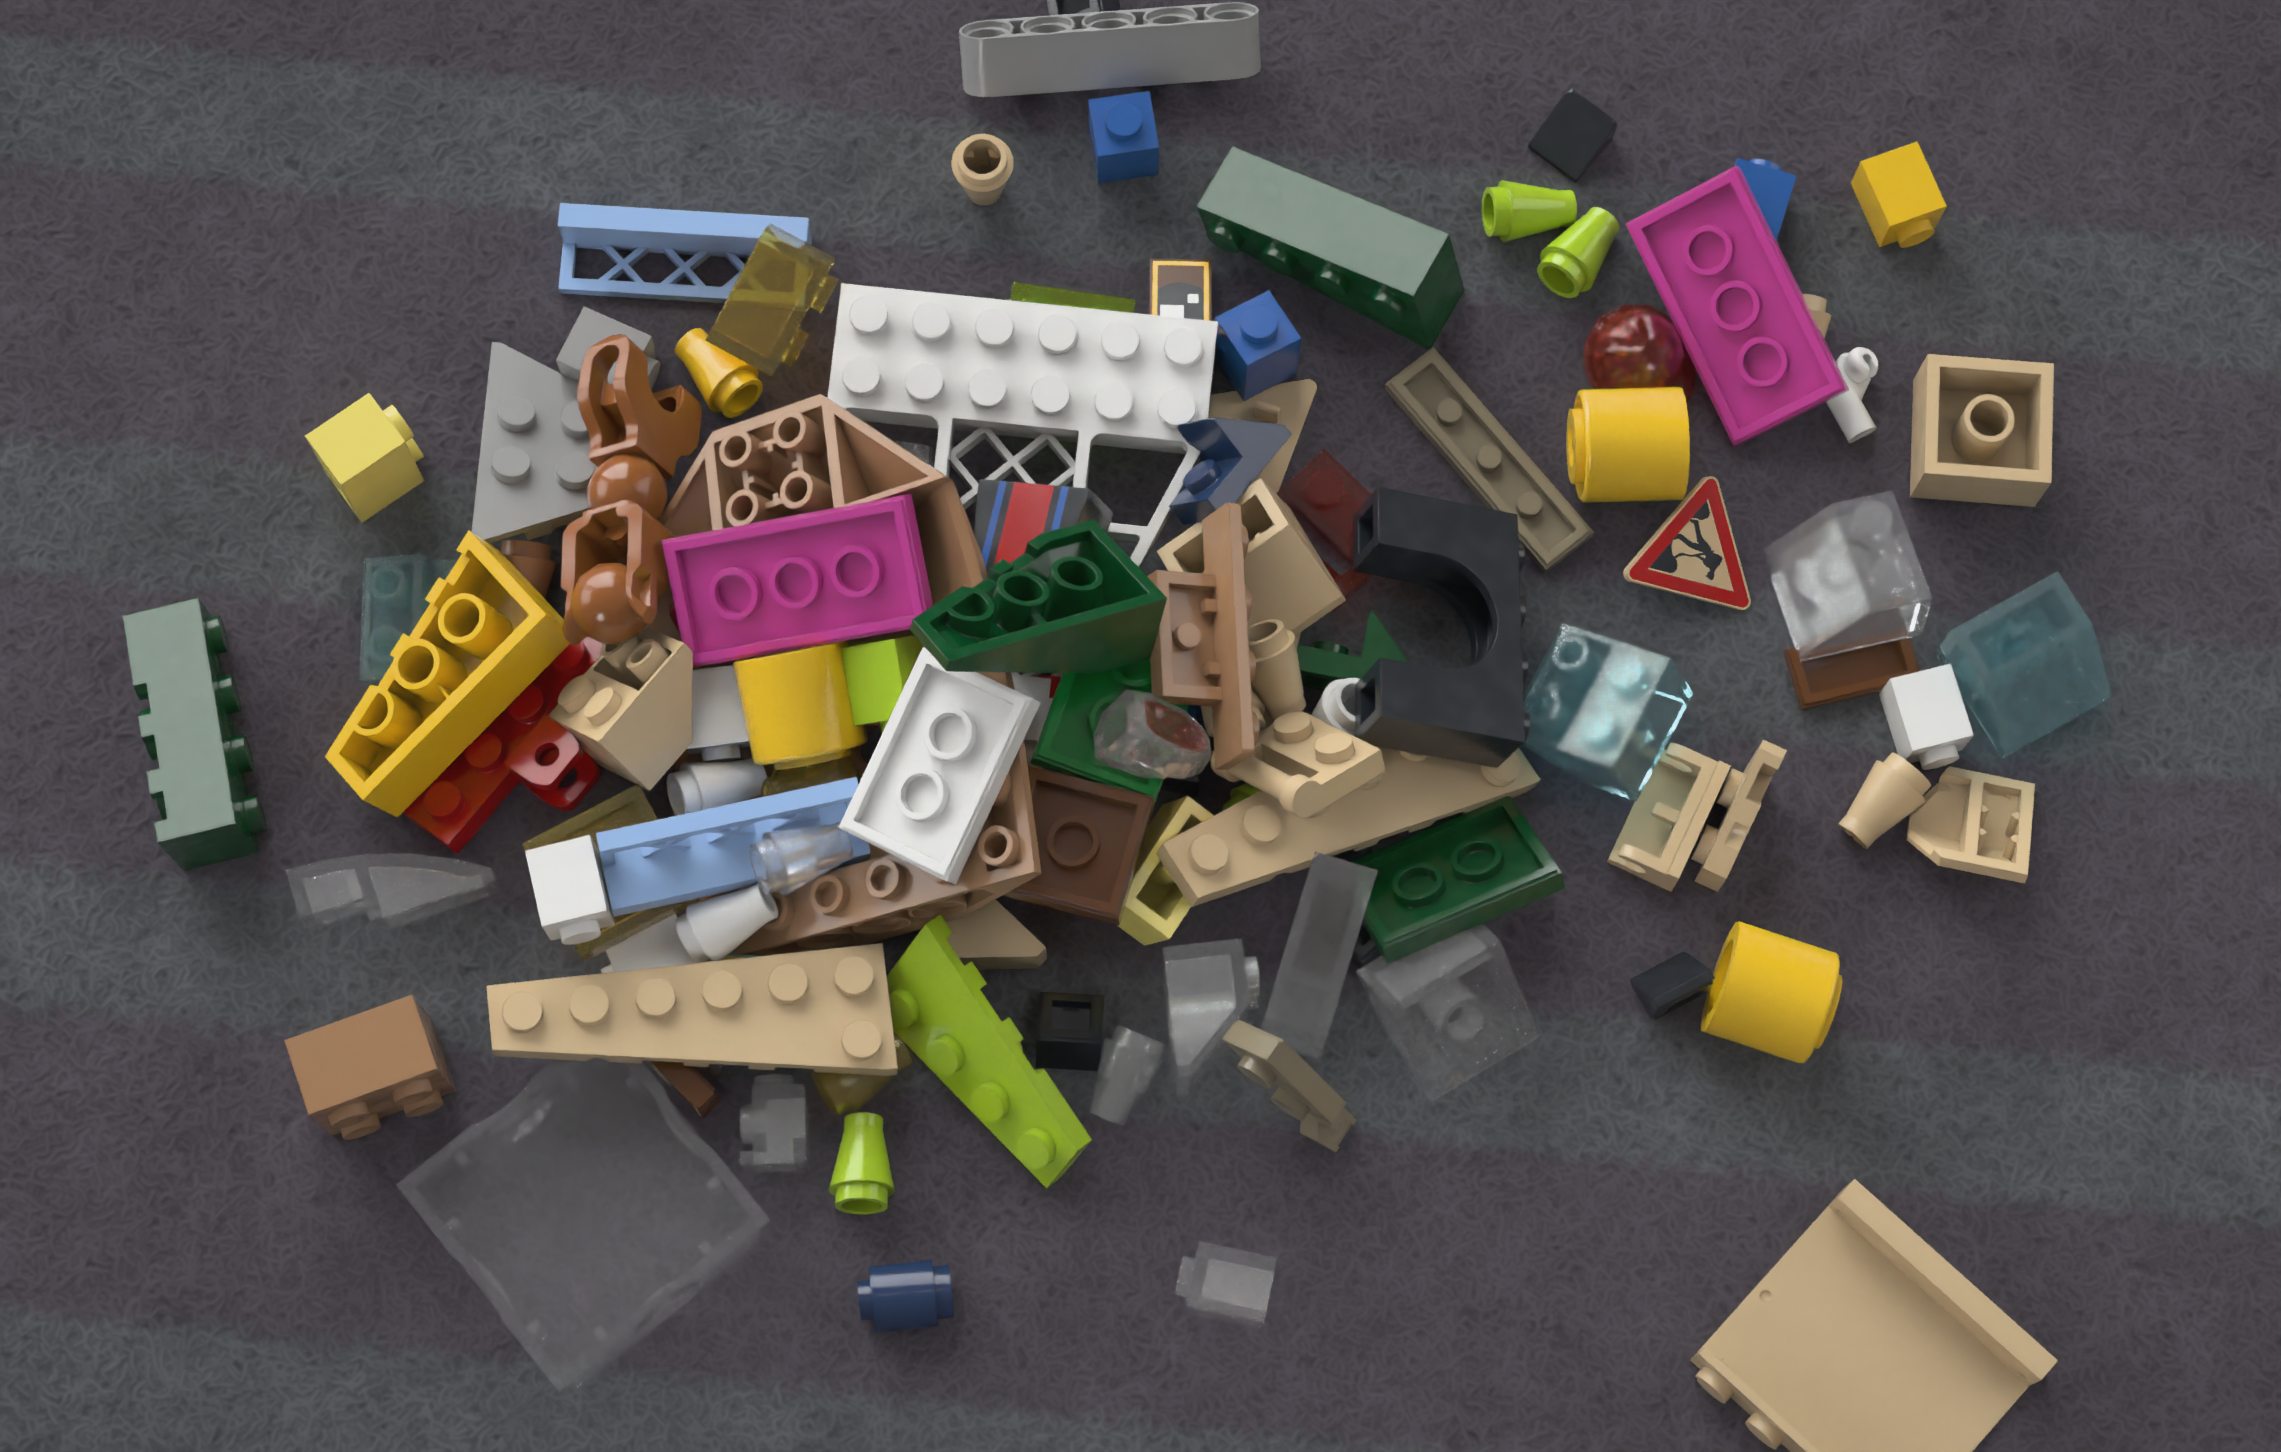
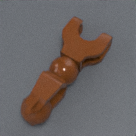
M617 334L599 341L586 352L577 388L580 413L590 438L588 459L597 467L587 485L589 510L583 512L581 518L569 523L562 537L561 587L567 592L562 631L565 638L574 646L587 637L603 644L626 643L643 632L647 623L651 625L657 614L659 597L668 588L670 582L662 540L676 537L659 522L668 503L666 479L674 477L677 460L690 455L698 447L702 417L700 402L682 385L652 393L648 382L646 354L626 335ZM614 362H616L613 384H609L608 374ZM627 554V566L615 563Z

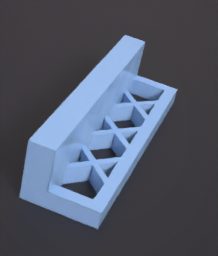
M560 203L558 229L563 241L558 289L562 294L806 308L812 248L809 218ZM577 248L602 249L617 264L599 279L574 278ZM615 250L633 252L623 259ZM652 252L665 253L678 269L661 283L644 282L631 266L646 254ZM677 254L694 256L687 262H684ZM710 256L726 257L739 273L722 287L706 286L693 270ZM739 258H752L755 260L746 266ZM771 260L797 261L794 291L768 290L754 274ZM625 273L631 281H615V279ZM686 276L693 285L676 283ZM747 280L755 289L738 287Z
M857 777L596 833L600 861L613 917L743 889L759 882L766 884L870 860L871 853L868 842L838 828L859 785Z

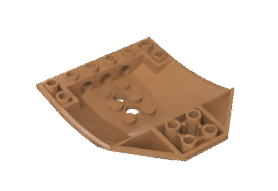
M821 394L713 431L659 520L676 537L912 493L933 605L960 587L973 588L988 577L980 548L953 480ZM669 582L668 588L659 597L657 614L651 625L647 623L646 627L682 642L681 636L670 617V604L674 600ZM908 629L848 641L849 646H856L915 635ZM736 660L693 667V670L730 666ZM977 672L1015 690L1011 672ZM880 722L865 724L867 733L873 729L881 728ZM1024 740L956 884L947 882L868 843L871 853L870 860L811 873L806 877L775 888L767 887L777 905L778 917L764 924L730 953L767 956L867 945L920 930L926 923L939 915L942 916L945 922L962 918L1041 875ZM861 745L850 748L851 755L818 764L784 770H775L774 764L763 765L768 780V791L766 794L751 799L857 777L859 784L868 765L862 758ZM750 747L740 748L741 759L738 760L752 758ZM686 749L674 762L676 772L680 770V766L683 763L702 762L701 753L689 754ZM743 889L694 899V903Z

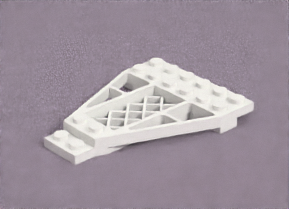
M841 283L827 398L862 421L938 429L934 468L949 477L950 467L952 466L971 489L960 498L964 510L977 500L979 484L958 459L985 438L1005 463L984 480L1002 481L1014 472L1022 483L1036 484L1021 465L1048 445L1068 468L1067 471L1049 485L1066 486L1073 481V487L1087 488L1091 448L1093 445L1186 454L1148 526L1110 523L1107 534L1114 540L1138 542L1130 559L1141 569L1172 513L1169 505L1185 487L1183 484L1184 477L1200 461V451L1187 443L1178 431L1177 426L1183 423L1208 419L1218 322ZM955 431L973 432L953 448ZM996 435L1034 438L1035 440L1013 456ZM1058 441L1077 443L1075 461ZM1011 672L1015 690L1041 702L1026 733L1024 744L1027 766L1043 769L1031 764L1030 761L1053 698H1049L1051 679L1035 677L1041 673H1023L1020 675L1018 672ZM1052 673V676L1061 677L1062 673Z

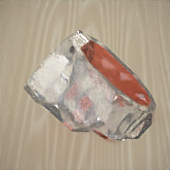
M1125 690L1102 712L1093 735L1095 758L1111 768L1126 771L1140 778L1164 779L1165 777L1184 779L1201 773L1211 759L1210 740L1204 728L1185 710L1148 692Z

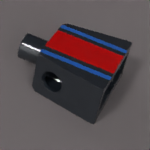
M980 479L977 491L974 535L982 554L987 576L990 567L1000 560L1005 559L1010 563L1024 554L1027 542L1041 533L1092 519L1107 533L1112 521L1113 511L1089 488Z

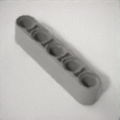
M1241 2L983 20L966 24L959 30L963 90L966 94L976 97H1000L1231 80L1253 76L1260 72L1259 9L1254 5Z

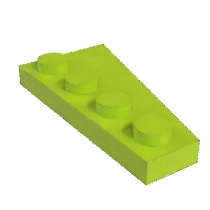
M939 915L924 925L887 975L893 1031L1047 1189L1068 1170L1092 1139L1045 1069H1033L1023 1054L1020 1041L1024 1038L1010 1017L1004 1021L1000 1020L980 990L987 983L972 961L965 966L947 941V938L953 935L942 916Z

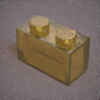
M769 223L762 232L705 341L770 376L774 375L781 362L792 367L810 335L799 329L810 307L821 313L839 281L829 275L836 258Z

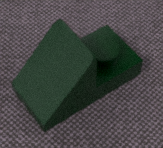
M1372 611L1369 613L1360 657L1348 655L1349 650L1346 647L1327 641L1312 642L1311 647L1299 644L1297 647L1303 687L1322 691L1331 682L1338 679H1361L1380 657L1408 662Z

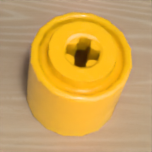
M1682 388L1582 389L1578 391L1574 409H1570L1568 412L1566 450L1570 483L1575 484L1578 498L1582 502L1684 499L1689 478L1690 435L1686 398Z
M848 640L754 656L733 662L752 759L756 765L774 764L775 770H784L818 764L851 755L850 748L860 746L868 741L866 725L854 726L841 653V648L850 647Z
M1740 921L1735 922L1716 963L1713 973L1715 979L1708 991L1703 1008L1701 1032L1796 1063H1805L1814 1049H1819L1823 1044L1837 1009L1842 988V975H1839V955Z

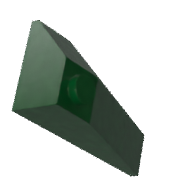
M1092 519L1039 534L1027 542L1024 554L1010 563L1005 559L1000 560L990 567L988 577L973 588L960 587L912 619L910 630L946 672L1101 673L1151 658L1167 597L1100 525Z

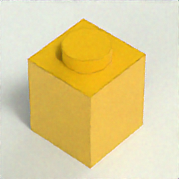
M1918 142L1861 161L1851 181L1853 190L1879 247L1898 241L1901 248H1907L1927 240L1934 234L1933 228H1936L1947 207Z

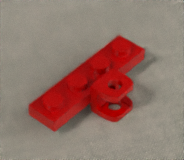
M590 637L585 638L575 646L570 643L404 811V814L422 830L458 855L519 782L552 808L560 811L573 810L599 780L601 772L598 765L583 750L574 735L548 715L559 704L558 697L563 688L574 678L584 675L601 656L600 650L603 643ZM570 769L577 771V779L571 786L567 788L558 787L559 782Z

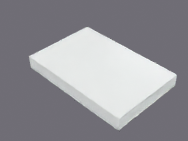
M923 647L838 828L947 882L956 884L1041 702L977 672H946L932 654Z

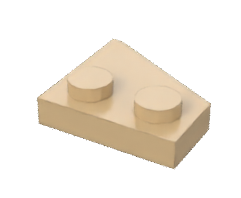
M1762 740L1743 773L1736 769H1731L1716 802L1727 808L1719 828L1706 825L1691 857L1692 860L1702 864L1695 882L1717 892L1727 879L1761 807V801L1772 776L1779 769L1787 750Z

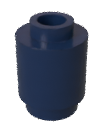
M932 1260L869 1266L870 1280L857 1281L861 1321L874 1320L876 1333L938 1326V1319L954 1318L949 1265L933 1266Z

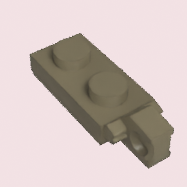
M1239 1019L1234 1021L1222 1040L1241 1058L1237 1068L1259 1085L1274 1090L1270 1100L1290 1116L1301 1120V1134L1337 1152L1340 1148L1338 1145L1350 1127L1354 1126L1357 1121L1344 1108L1347 1103L1283 1039Z

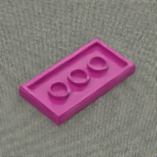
M1736 165L1626 223L1630 235L1733 446L1743 444L1849 391L1739 166Z
M912 493L662 540L681 640L693 651V667L908 630L911 628L912 619L933 606Z

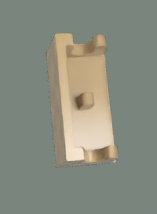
M1670 743L1667 750L1660 748L1607 862L1671 892L1683 872L1731 766L1720 760L1717 762L1679 744Z

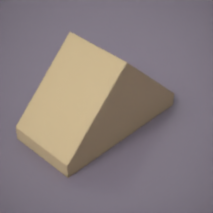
M996 899L962 918L946 922L953 935L947 938V941L964 966L972 961L977 970L1039 968L1047 960L1046 947Z

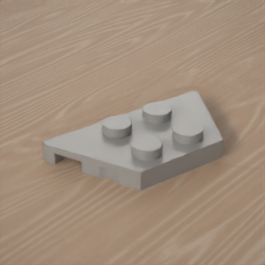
M492 342L471 531L489 544L522 533L525 534L528 541L550 534L557 527L569 525L574 520L581 518L583 512L589 510L587 485L597 467L588 459L590 438L578 405V382L498 342Z

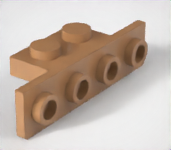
M1225 503L1202 520L1205 574L1156 570L1147 576L1167 597L1150 658L1152 702L1212 706L1216 770H1228L1254 754L1259 738V720L1256 713L1252 712L1251 684L1255 676L1256 661L1253 651L1249 649L1247 625L1252 611V595L1249 588L1245 586L1244 559L1248 550L1249 538L1248 531L1242 524L1241 506L1235 503Z

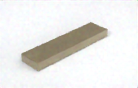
M1434 347L1385 384V390L1488 509L1518 514V539L1523 541L1525 552L1544 574L1592 538L1594 531Z

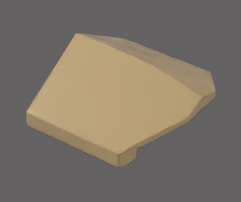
M1949 766L1940 776L1939 783L1924 796L1926 802L1910 813L1907 841L1938 866L2025 883L2029 869L2035 784Z

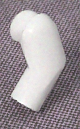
M1856 347L1849 353H1843L1835 361L1849 391L1826 402L1849 443L1871 434L1877 428L1861 400L1871 380L1870 377L1876 375L1878 371V360L1873 352L1864 347Z

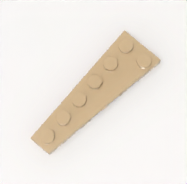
M1377 747L1382 752L1385 772L1309 817L1302 818L1288 812L1282 807L1279 799L1261 790L1164 842L1156 854L1190 906L1194 907L1270 881L1278 874L1293 873L1320 864L1324 858L1351 849L1358 851L1376 845L1380 839L1407 830L1411 833L1429 827L1436 820L1460 812L1468 813L1503 797L1511 796V798H1514L1534 788L1539 783L1540 778L1519 748L1498 768Z
M883 943L486 986L493 1056L577 1061L599 1058L608 1062L642 1064L643 1061L683 1062L684 1066L709 1067V1064L748 1066V1069L775 1070V1067L814 1069V1072L879 1076L897 1075L898 1071Z

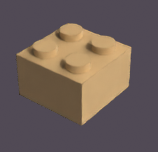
M1927 354L1913 379L1910 497L2035 507L2052 481L2054 364Z

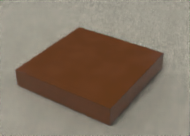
M1028 765L1042 874L1002 896L1120 926L1154 809V797Z

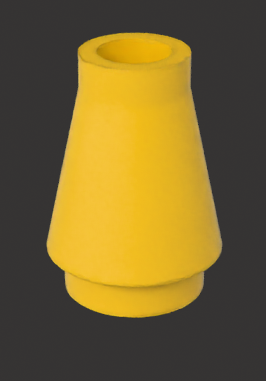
M702 328L690 330L678 341L675 347V354L684 363L711 411L721 412L725 417L733 418L743 414L755 404L762 393L763 384L758 379V369L754 365L711 338Z

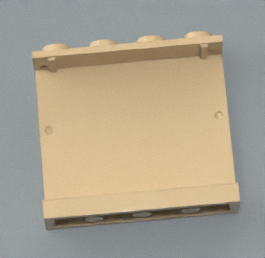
M1856 1179L1843 1188L1690 1360L1700 1369L1695 1376L1697 1382L1710 1395L1722 1403H1726L1732 1398L1751 1415L1745 1424L1759 1440L1774 1450L1782 1444L1790 1452H1972L2030 1385L2041 1381L2058 1362L2053 1355Z

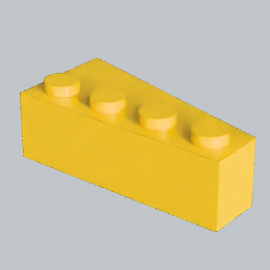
M468 530L456 549L462 554L447 578L443 580L439 577L425 598L430 604L410 636L403 633L391 651L390 655L394 657L393 662L379 685L369 686L325 755L326 759L363 801L397 818L570 644L562 631L564 619L501 551L470 530Z

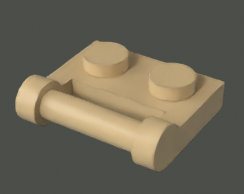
M1303 711L1281 715L1272 725L1261 730L1254 754L1228 770H1216L1214 751L1211 756V768L1218 776L1232 782L1242 780L1279 799L1285 810L1302 818L1315 814L1385 772L1380 748Z

